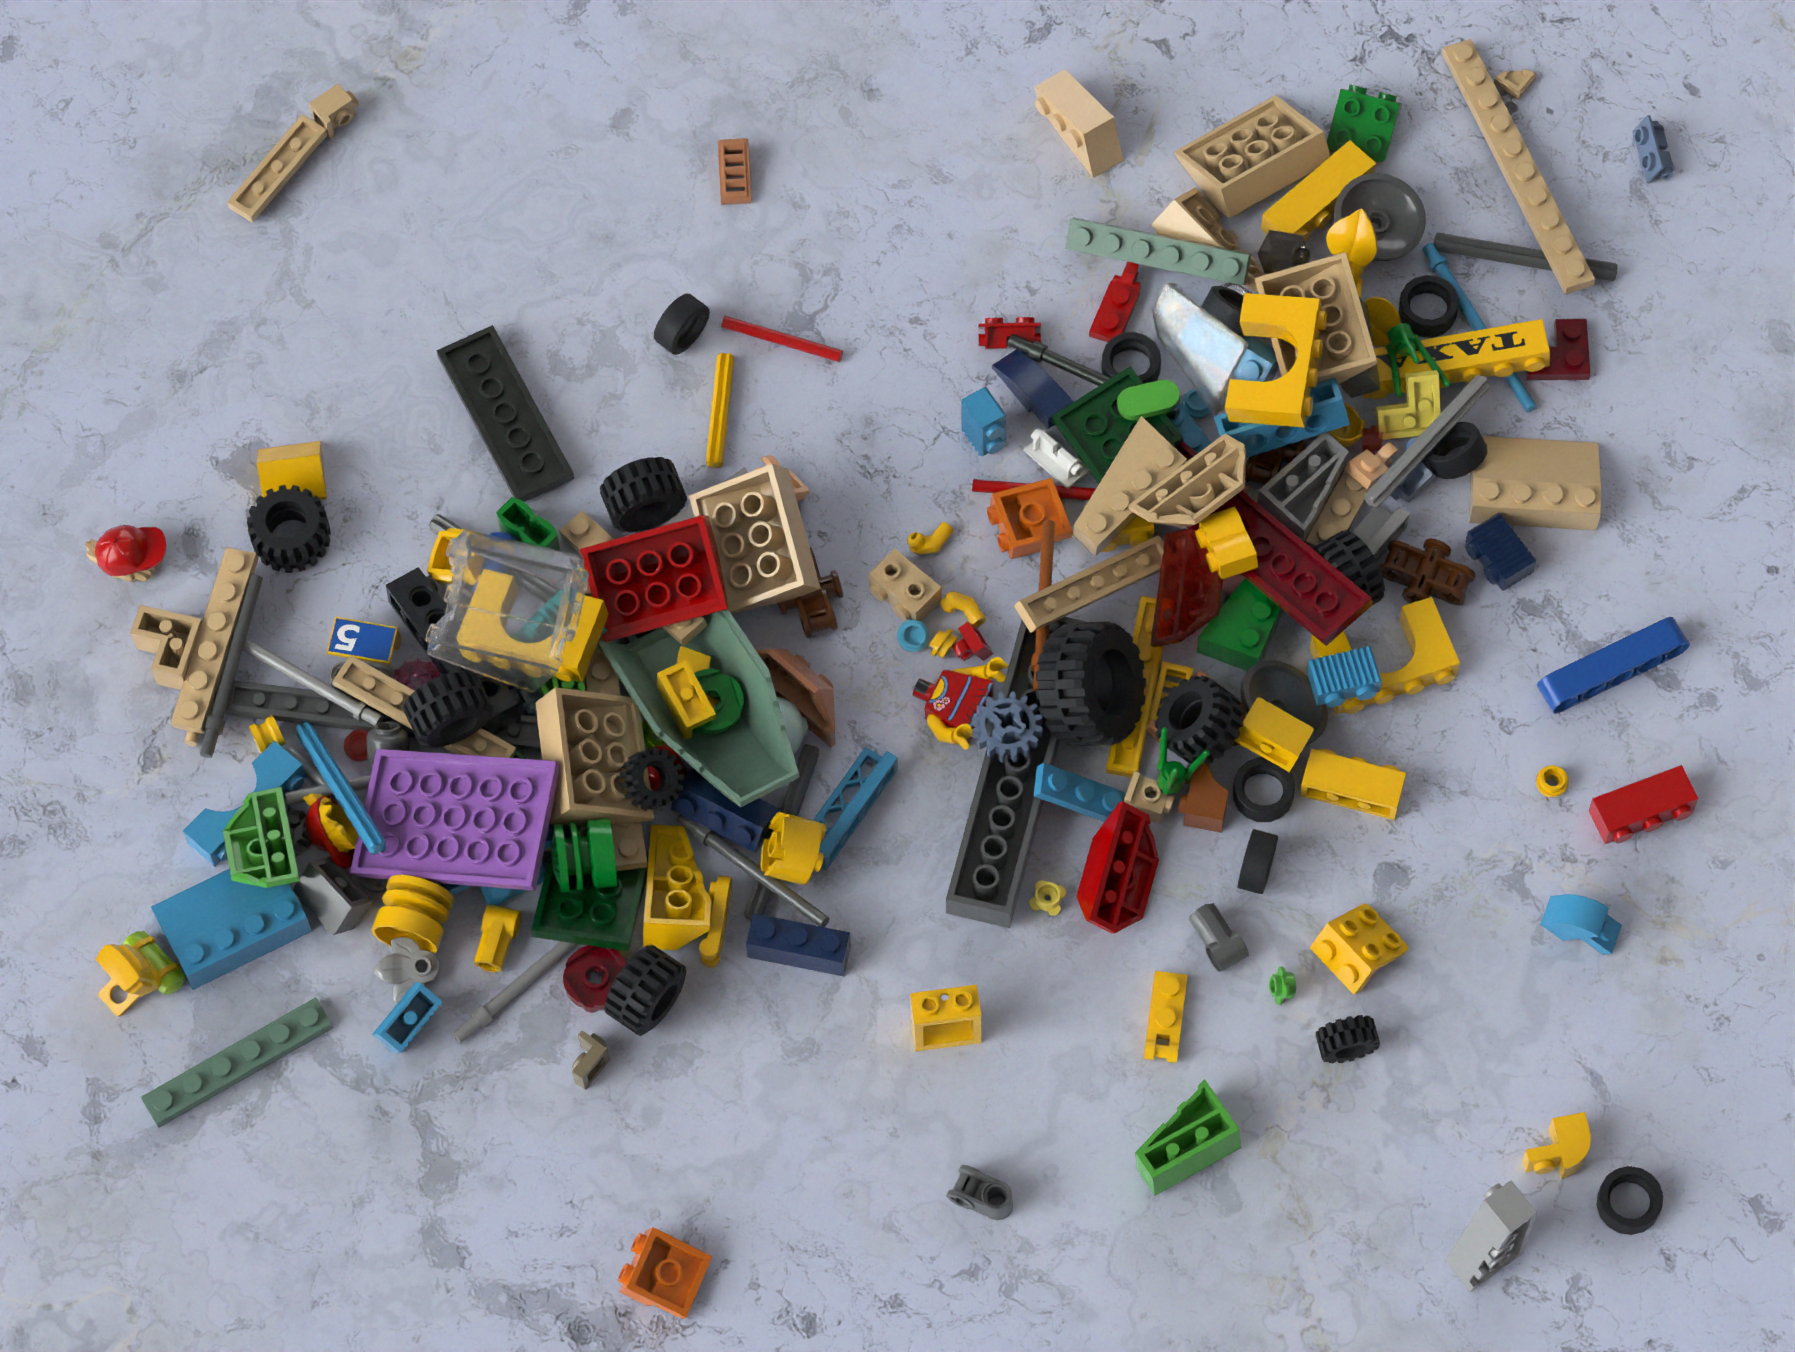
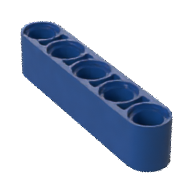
M1667 617L1546 675L1537 683V687L1552 712L1555 714L1560 713L1679 656L1689 648L1690 643L1675 619Z

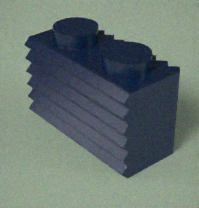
M1497 513L1467 532L1465 549L1468 555L1473 560L1478 559L1484 566L1483 571L1487 580L1493 585L1497 583L1502 591H1505L1534 572L1535 557L1532 556L1528 548L1517 537V534L1509 526L1505 518L1502 517L1501 513Z

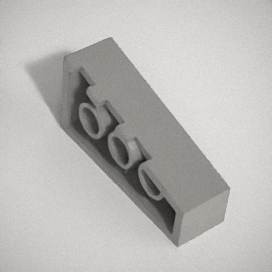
M1512 1180L1504 1186L1498 1183L1484 1194V1201L1445 1259V1262L1469 1292L1521 1256L1526 1247L1537 1211Z

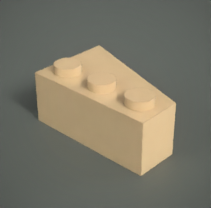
M1066 69L1035 86L1037 95L1035 105L1042 116H1046L1092 178L1123 161L1114 116Z

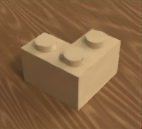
M140 605L130 632L135 647L138 650L156 653L151 670L157 685L181 690L202 625V619Z

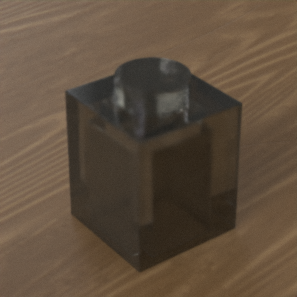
M1269 230L1257 253L1264 273L1267 274L1309 263L1310 251L1306 246L1303 235Z

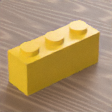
M1311 749L1301 784L1300 796L1395 820L1406 773L1401 772L1392 765L1378 766L1370 764L1367 760L1360 757L1347 758L1339 756L1329 749Z

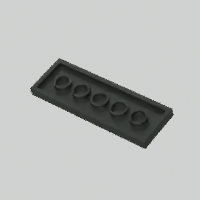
M493 325L436 350L440 362L514 498L525 502L575 479L571 467Z

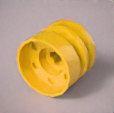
M410 875L391 876L386 885L387 891L382 897L383 903L386 906L381 907L377 911L371 929L372 934L388 946H391V940L394 938H411L418 943L421 950L430 951L435 954L438 951L444 933L443 927L440 924L445 923L449 918L448 911L454 903L453 895L440 885L426 879Z

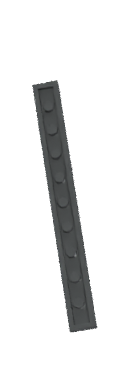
M234 681L225 711L226 715L266 719L272 715L276 721L301 724L307 721L317 726L367 732L374 728V725L365 720L359 721L355 719L353 713L313 690ZM346 694L354 700L361 702L359 699L353 697L352 695ZM370 706V709L384 716L383 722H396L407 731L409 737H416L411 728ZM521 715V720L494 734L515 746L517 750L541 752L538 721L535 716Z

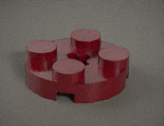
M589 945L581 947L568 958L565 964L563 984L566 994L574 1004L582 1007L587 1012L594 1013L598 1010H604L610 987L626 964V961L615 949ZM595 971V973L601 974L603 972L605 976L602 977L601 983L591 984L588 982L591 979L590 973Z

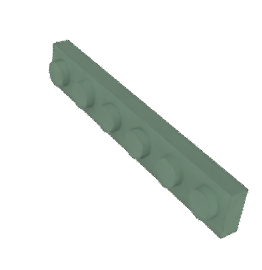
M1075 217L1070 218L1065 249L1238 285H1246L1252 255L1241 251Z
M315 997L141 1096V1099L157 1127L160 1128L333 1029V1025Z

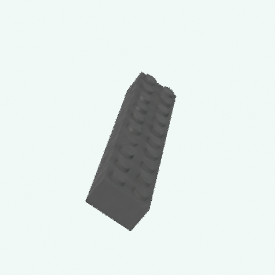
M1069 617L1061 618L1050 624L1049 638L1057 628L1064 624L1086 621ZM1021 620L1002 693L1004 698H1009L1013 691L1016 694L1017 700L1027 696V706L1036 704L1037 713L1035 715H1041L1039 710L1041 706L1040 700L1037 699L1036 694L1033 692L1034 671L1031 670V658L1035 653L1036 631L1030 633L1023 620ZM1023 716L1022 723L1026 724V728L1029 730L1028 721ZM1043 716L1042 724L1040 725L1043 728L1042 737H1036L1038 739L1037 748L1028 746L1029 756L1025 757L1020 752L1017 753V761L1013 762L1011 756L1006 755L1004 761L1000 762L999 754L995 753L989 758L987 757L986 749L946 897V914L1006 928L1011 926L1044 801L1033 796L1037 766L1042 763L1053 766L1060 741L1045 725L1046 719Z

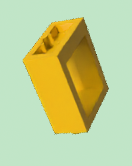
M977 984L910 993L911 1023L915 1052L981 1043V1010ZM946 994L949 998L942 1000L941 996Z

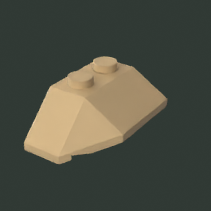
M1227 434L1222 435L1129 504L1130 511L1153 523L1177 527L1198 524L1245 488V445Z

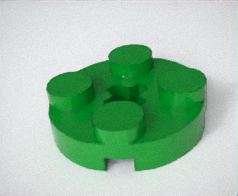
M704 669L695 672L694 674L705 694L711 695L713 699L718 698L720 702L716 704V708H713L716 713V719L694 728L692 731L698 734H718L727 731L739 721L743 708L744 697L739 683L730 676L729 678L716 669Z

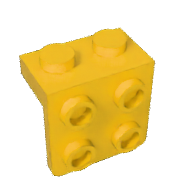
M1363 903L1328 922L1310 946V949L1355 995L1363 990L1378 969L1403 956L1408 950V945L1379 916L1377 911L1370 905Z

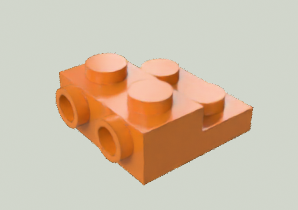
M1052 478L992 494L990 506L987 507L988 519L991 525H998L1000 534H997L999 548L1001 552L1008 551L1010 559L1041 551L1042 522L1044 520L1055 522L1054 542L1072 538L1073 530Z
M654 1227L646 1230L644 1234L638 1233L631 1246V1251L635 1253L631 1265L626 1263L618 1276L617 1281L622 1283L619 1292L648 1307L654 1305L681 1319L687 1318L712 1256Z

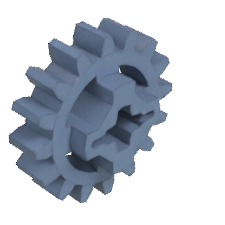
M1013 691L1009 698H1004L1003 693L998 692V700L994 701L988 696L986 697L987 707L977 706L978 716H973L972 726L975 727L972 729L973 738H979L977 741L979 749L987 747V757L990 758L997 753L999 754V761L1003 762L1005 756L1010 755L1013 762L1017 761V753L1021 752L1027 757L1029 756L1028 746L1032 748L1038 747V739L1036 737H1042L1043 728L1040 727L1042 716L1035 715L1037 713L1036 704L1027 706V696L1017 700L1016 694ZM1023 716L1028 721L1029 730L1026 728V724L1022 723ZM986 724H988L989 729L993 731L992 737H990L986 731Z

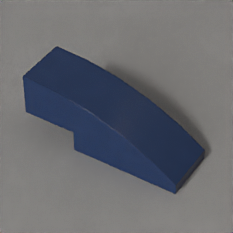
M1018 349L992 365V369L1029 413L1033 411L1047 429L1055 425L1051 416L1074 402L1046 371Z

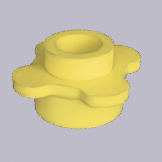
M1040 880L1035 884V895L1029 901L1030 908L1034 911L1039 909L1047 911L1051 916L1058 915L1061 911L1060 902L1066 896V890L1061 885L1057 886L1053 882ZM1045 896H1050L1051 899L1045 900Z

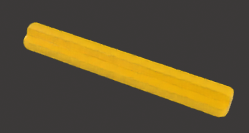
M719 353L716 361L706 453V465L711 468L722 467L724 460L734 356L730 353Z

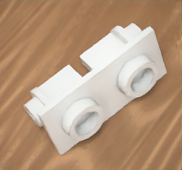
M1037 428L1031 435L1033 442L1023 449L1026 454L1066 489L1089 473L1084 464H1082V461L1074 457L1051 437L1046 429L1041 430Z

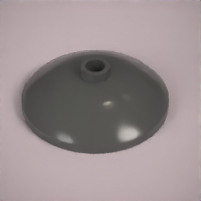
M1370 173L1359 176L1342 189L1334 207L1335 223L1362 208L1371 223L1378 224L1379 229L1374 228L1377 239V253L1373 259L1375 261H1392L1404 257L1417 246L1424 234L1426 214L1423 203L1417 193L1407 183L1397 177L1382 173Z
M1275 660L1256 663L1246 672L1241 682L1240 693L1247 714L1256 698L1260 697L1313 727L1314 731L1306 745L1313 743L1323 734L1328 722L1326 704L1316 705L1307 675L1292 665Z

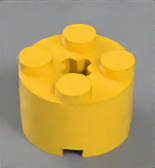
M778 812L768 829L774 830L770 840L764 839L760 860L761 871L765 872V876L799 885H807L812 872H818L823 863L824 855L822 852H819L826 833V825L815 820Z

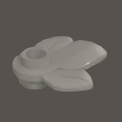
M407 937L392 939L391 948L393 954L381 959L374 968V974L385 982L394 984V1003H398L413 984L420 982L425 985V983L433 981L440 970L438 958L430 951L421 950L415 940ZM420 961L428 963V968L425 972H419L417 969Z

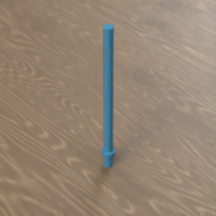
M1433 243L1425 245L1422 251L1430 262V269L1432 272H1437L1440 278L1447 280L1455 288L1459 298L1458 307L1474 331L1487 329L1447 266L1448 261L1445 256H1440ZM1516 372L1504 377L1527 413L1533 411L1537 405Z

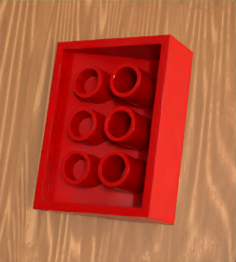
M697 516L580 549L592 597L604 600L609 614L604 625L608 631L602 635L604 642L729 609L718 549L709 516Z

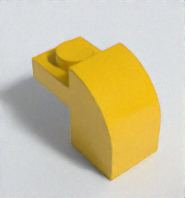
M1585 1112L1552 1118L1549 1126L1552 1145L1525 1150L1522 1159L1525 1173L1535 1171L1536 1174H1546L1555 1170V1167H1559L1561 1179L1575 1174L1582 1167L1591 1144V1133Z

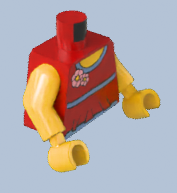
M994 657L987 665L953 669L952 671L943 670L936 685L921 678L918 679L912 696L927 702L924 708L925 719L938 741L960 744L964 750L970 747L969 744L973 738L972 729L975 728L972 726L973 716H978L977 706L987 707L986 697H993L994 682L991 681L993 678L998 682H1004L1006 676L1000 671L1003 668H1009V665L1000 657Z

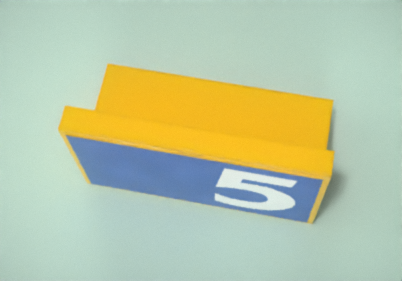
M335 617L327 655L345 658L351 655L362 661L390 665L393 650H399L402 638L398 627Z

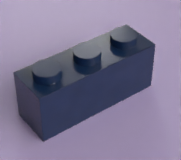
M694 768L684 777V780L678 783L684 785L683 790L676 792L679 797L673 800L671 810L755 853L763 845L764 839H768L772 835L773 830L768 829L775 814L780 811V808L760 798L740 807L724 796Z
M753 913L746 941L747 957L844 977L851 949L850 932Z

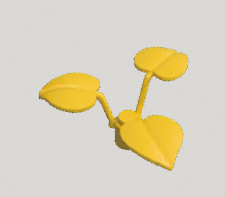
M1362 208L1334 223L1326 237L1328 248L1333 255L1346 252L1360 298L1364 282L1361 275L1377 253L1376 234L1369 217ZM1381 297L1368 298L1364 303L1368 307L1373 344L1376 346H1386L1390 343L1387 337L1388 331L1400 324L1399 314L1394 305L1387 299Z

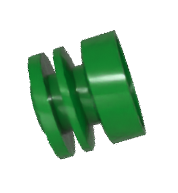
M610 818L587 820L586 835L582 836L579 835L575 822H570V837H564L562 823L553 824V835L550 842L553 873L559 883L561 892H569L570 876H575L577 891L582 890L584 875L587 874L591 875L595 888L617 886Z

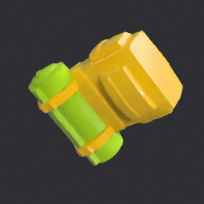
M144 930L130 934L125 939L123 945H105L95 959L112 978L99 992L98 996L116 1016H122L140 997L157 989L164 995L177 992L186 979V976L180 970V965L175 962L173 963L156 944V939L148 935ZM118 985L128 993L126 1000L120 1004L115 1003L112 999V991Z

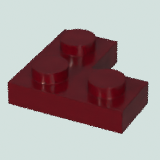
M1555 319V347H1549L1550 366L1535 372L1526 370V380H1589L1591 373L1587 319Z

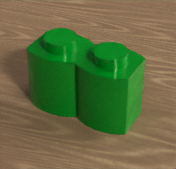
M511 497L496 512L500 532H506L516 539L515 546L523 548L525 555L532 562L546 567L561 552L555 528L547 520L534 516L532 509L524 501Z

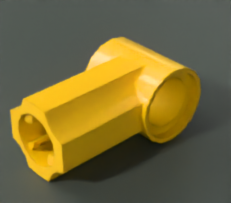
M493 904L487 905L481 926L483 933L474 959L475 966L488 972H502L511 940L516 938L519 931L521 911Z

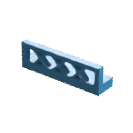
M865 747L813 819L825 824L824 819L828 813L842 811L841 816L833 827L826 828L824 839L820 844L819 852H822L824 855L821 868L827 871L898 771V757L886 751L882 757ZM867 759L877 764L868 777L862 778L860 768ZM857 774L858 779L853 780V778ZM860 786L851 802L844 803L843 792L845 789ZM838 799H840V804L835 805Z

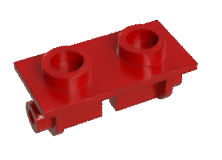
M997 317L985 318V323L978 324V329H985V334H979V346H985V349H1007V337H1010L1012 334L1033 343L1035 341L1041 343V333H1035V328H1041V323H1035L1034 317H1017L1016 323H1003V318Z

